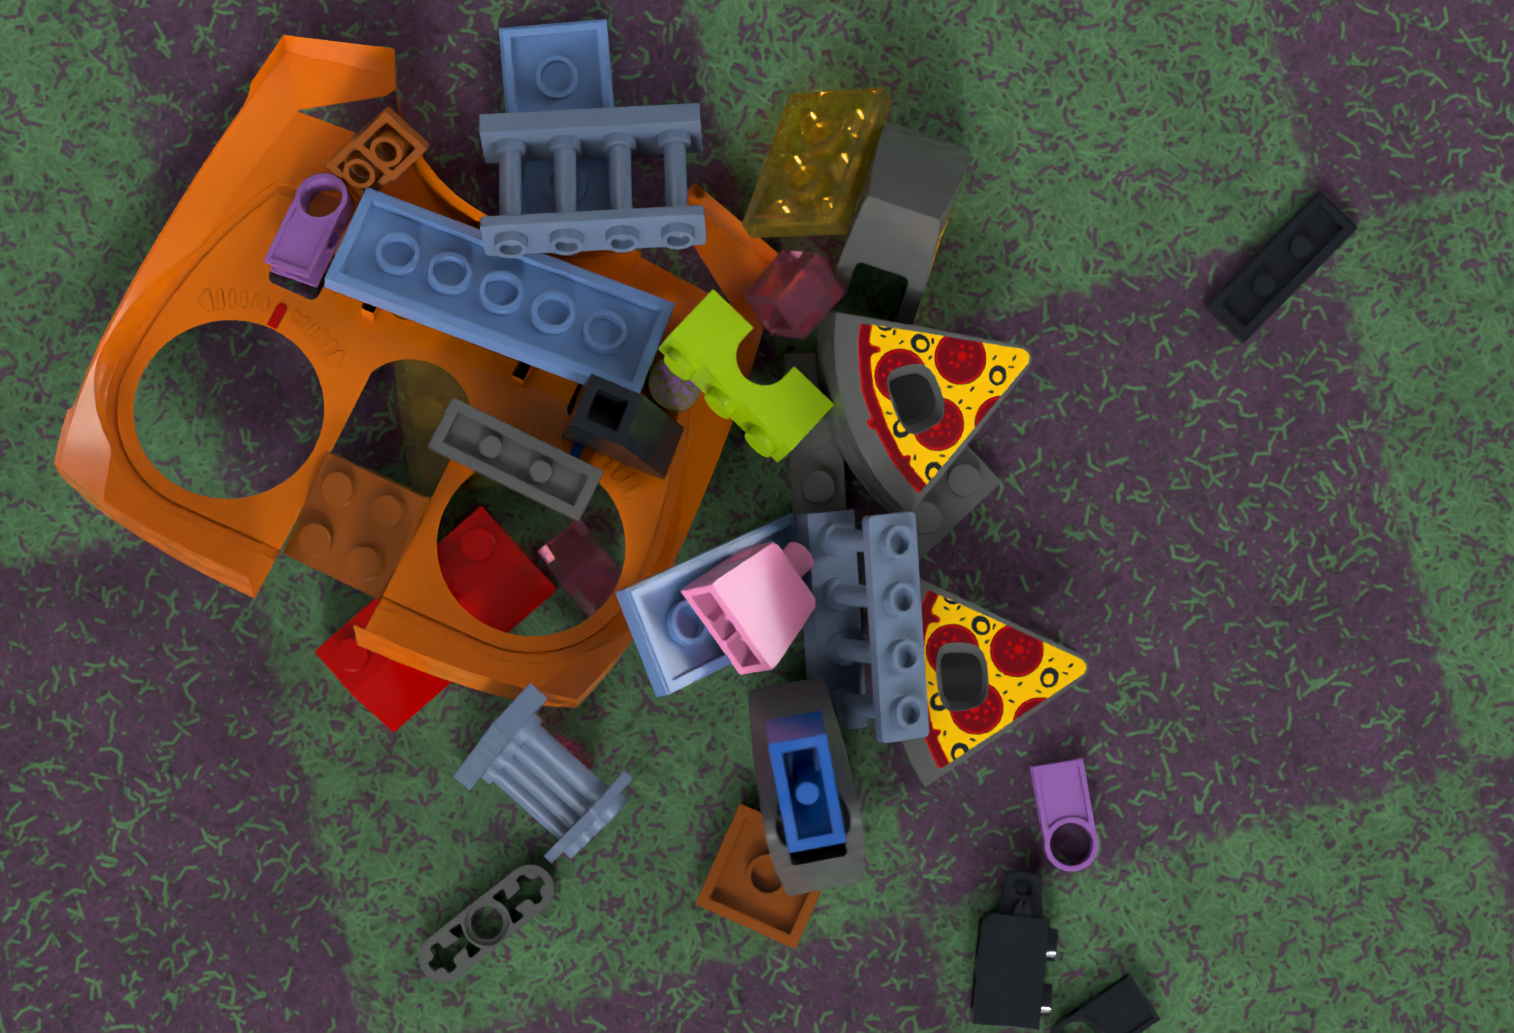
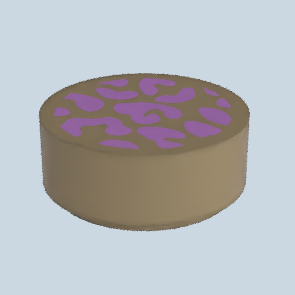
M664 359L655 364L645 381L647 398L667 414L685 412L698 400L701 394V390L690 379L685 381L677 377L667 367Z

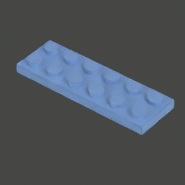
M368 187L361 198L325 276V288L582 385L591 374H594L639 394L642 391L675 303L543 253L524 254L518 258L488 256L485 254L480 229Z

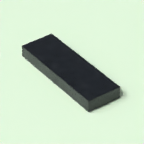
M1319 190L1203 307L1241 344L1245 343L1358 227Z

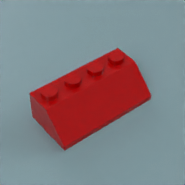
M480 506L437 544L439 567L453 597L470 615L491 628L509 633L558 590L494 515L484 506ZM375 598L314 652L350 694L394 733L452 682L404 665L357 645L354 625L364 630L366 629L380 602L379 599Z

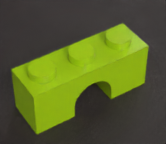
M713 289L670 333L658 350L665 355V364L677 377L685 381L690 379L706 394L704 399L707 405L717 415L724 419L731 418L746 432V441L757 453L764 457L771 456L778 463L798 445L834 404L795 366L777 383L772 385H758L745 378L738 368L736 352L740 342L754 327Z

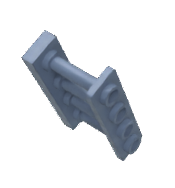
M700 103L479 114V133L485 163H499V216H484L480 218V231L486 255L518 258L524 254L556 253L559 255H573L580 251L594 250L629 252L636 248L667 247L678 250L692 245L706 244L704 207L702 205L688 206L686 154L703 152ZM663 154L666 207L632 209L631 157ZM609 157L610 210L577 212L576 160ZM554 160L555 213L522 214L521 163Z
M854 509L797 513L798 543L811 553L814 560L813 567L801 578L815 597L816 603L815 609L803 625L806 678L822 676L827 685L841 731L868 727L867 718L875 719V733L878 742L892 743L927 737L929 734L915 514L913 512H898L865 516L862 519V529H855ZM857 552H864L866 585H859ZM860 607L868 608L870 641L862 640ZM864 663H871L873 696L866 695Z
M530 683L490 726L453 777L469 791L481 778L489 785L495 782L558 839L544 855L552 864L563 852L571 859L605 824L607 825L630 799L622 790L633 777L624 770L609 786L605 785L540 725L543 720L536 713L548 698Z

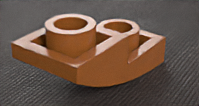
M388 106L348 140L331 157L326 167L362 198L367 187L380 191L390 180L394 181L428 149L430 144Z

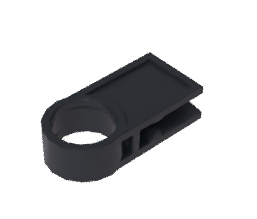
M1127 973L1067 1015L1060 1017L1052 1025L1049 1033H1059L1065 1025L1071 1022L1088 1024L1094 1029L1095 1033H1141L1161 1020V1018L1133 976Z

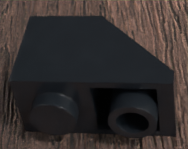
M591 374L580 389L561 438L664 480L684 427L644 395Z

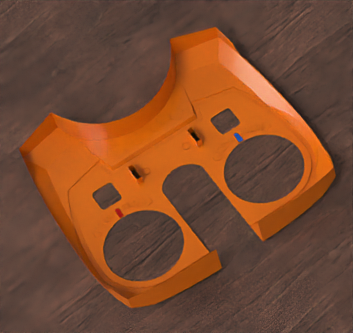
M283 35L251 82L250 91L243 107L214 147L172 212L111 318L87 369L73 407L67 410L58 441L54 466L59 475L86 500L124 528L184 564L255 598L305 504L326 452L332 451L371 372L386 363L396 360L415 359L435 364L456 378L465 390L470 406L604 471L599 483L614 501L624 526L626 551L622 573L614 591L605 604L587 620L565 631L543 636H522L502 632L480 622L470 615L453 597L444 581L438 562L437 535L444 509L458 487L475 473L450 460L427 506L417 532L400 560L366 629L364 630L354 625L357 645L433 676L511 700H515L531 683L548 698L543 705L576 708L606 677L633 640L615 592L674 565L711 480L733 420L731 418L724 419L717 415L707 405L704 399L706 394L701 391L698 400L685 412L668 414L683 426L684 430L667 475L662 480L561 438L570 417L567 413V407L579 383L532 365L523 381L514 377L521 363L519 360L376 307L374 313L365 310L368 305L367 303L325 288V284L316 299L310 300L272 283L269 280L272 265L266 264L264 259L293 202L298 187L304 180L315 174L328 173L335 175L326 167V164L356 134L350 130L300 113L298 110L384 97L396 90L398 115L404 120L397 96L395 49ZM422 155L394 181L390 180L379 191L480 229V218L488 216L469 205L451 191L437 177ZM695 183L687 190L688 206L702 205L704 207L707 242L703 245L693 246L729 300L730 305L754 327L740 342L736 352L738 368L743 376L748 379L771 307L783 257ZM345 184L354 199L355 213L361 197ZM337 190L320 192L310 201L307 210L308 214L313 217L330 215L340 205L342 193ZM351 220L349 221V223H348V225H347V227H346V229H345V231H344V233H343V235H342V237H341V239H340V241H339V243H338V245H337V247H336V249H335V251H334L335 254H336V252H337V250H338V248H339V246H340V244H341V242H342V239H343V237H344V235H345V233H346V231H347V229H348V226H349ZM635 249L629 252H614L612 250L580 251L573 255L543 253L675 303L672 316L660 345L709 294L640 257L642 253ZM222 320H239L260 324L281 333L302 350L313 365L320 380L324 398V418L321 433L314 450L302 467L286 481L270 490L253 496L235 499H220L198 495L171 482L154 467L144 453L134 424V399L137 386L145 368L154 355L167 342L182 332L201 324ZM659 350L656 353L650 371L656 363L665 357ZM644 383V386L640 394L644 395L647 398Z

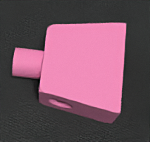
M773 542L754 545L739 550L686 585L681 590V593L740 675L772 670L783 657L816 607L815 597L801 579L813 567L814 560L811 553L797 542H790L783 550Z

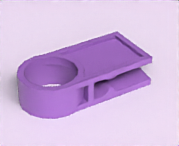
M319 173L310 176L298 187L293 202L264 259L266 264L272 265L271 272L316 288L318 287L349 221L353 217L355 209L354 199L340 178L333 174ZM337 190L342 193L340 205L330 215L313 217L308 214L307 210L310 201L320 192Z
M1083 758L1030 766L1042 835V848L1046 858L1055 867L1064 871H1079L1086 868L1094 861L1097 855L1099 840L1095 830ZM1065 823H1076L1082 826L1090 837V849L1087 856L1075 864H1067L1057 860L1050 850V839L1053 832Z

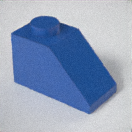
M822 710L766 720L768 747L789 853L845 843V831Z

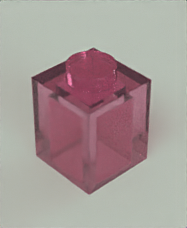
M782 250L746 290L743 296L770 335L806 339L845 293L833 277V268L830 263L817 252Z
M580 519L579 523L574 521L537 551L561 586L588 617L605 604L614 591L622 573L620 566L582 519Z

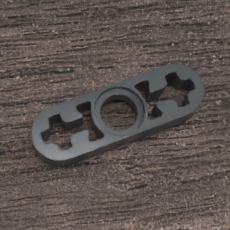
M525 863L518 866L432 934L422 944L419 951V965L423 973L431 980L440 983L451 982L457 979L543 911L551 903L556 892V882L550 870L538 863ZM525 874L529 879H534L539 875L545 883L539 890L543 899L536 902L533 898L529 897L522 901L515 909L522 913L523 917L518 921H514L508 905L497 898L495 894L503 889L507 899H509L522 887L518 879L521 875ZM481 907H493L502 915L503 928L497 936L491 938L482 937L474 930L472 924L473 915ZM457 924H461L465 937L473 945L480 948V951L475 955H471L470 948L467 945L454 956L453 961L457 966L455 969L450 970L446 965L440 966L438 969L435 968L431 962L436 955L432 946L439 943L444 948L449 947L461 937L452 928Z

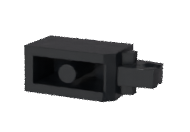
M1006 870L997 910L990 909L978 920L969 1018L973 1024L1039 1031L1040 1017L1050 1016L1052 984L1044 983L1046 961L1054 962L1056 958L1058 931L1055 928H1049L1050 919L1043 914L1041 875L1038 873Z

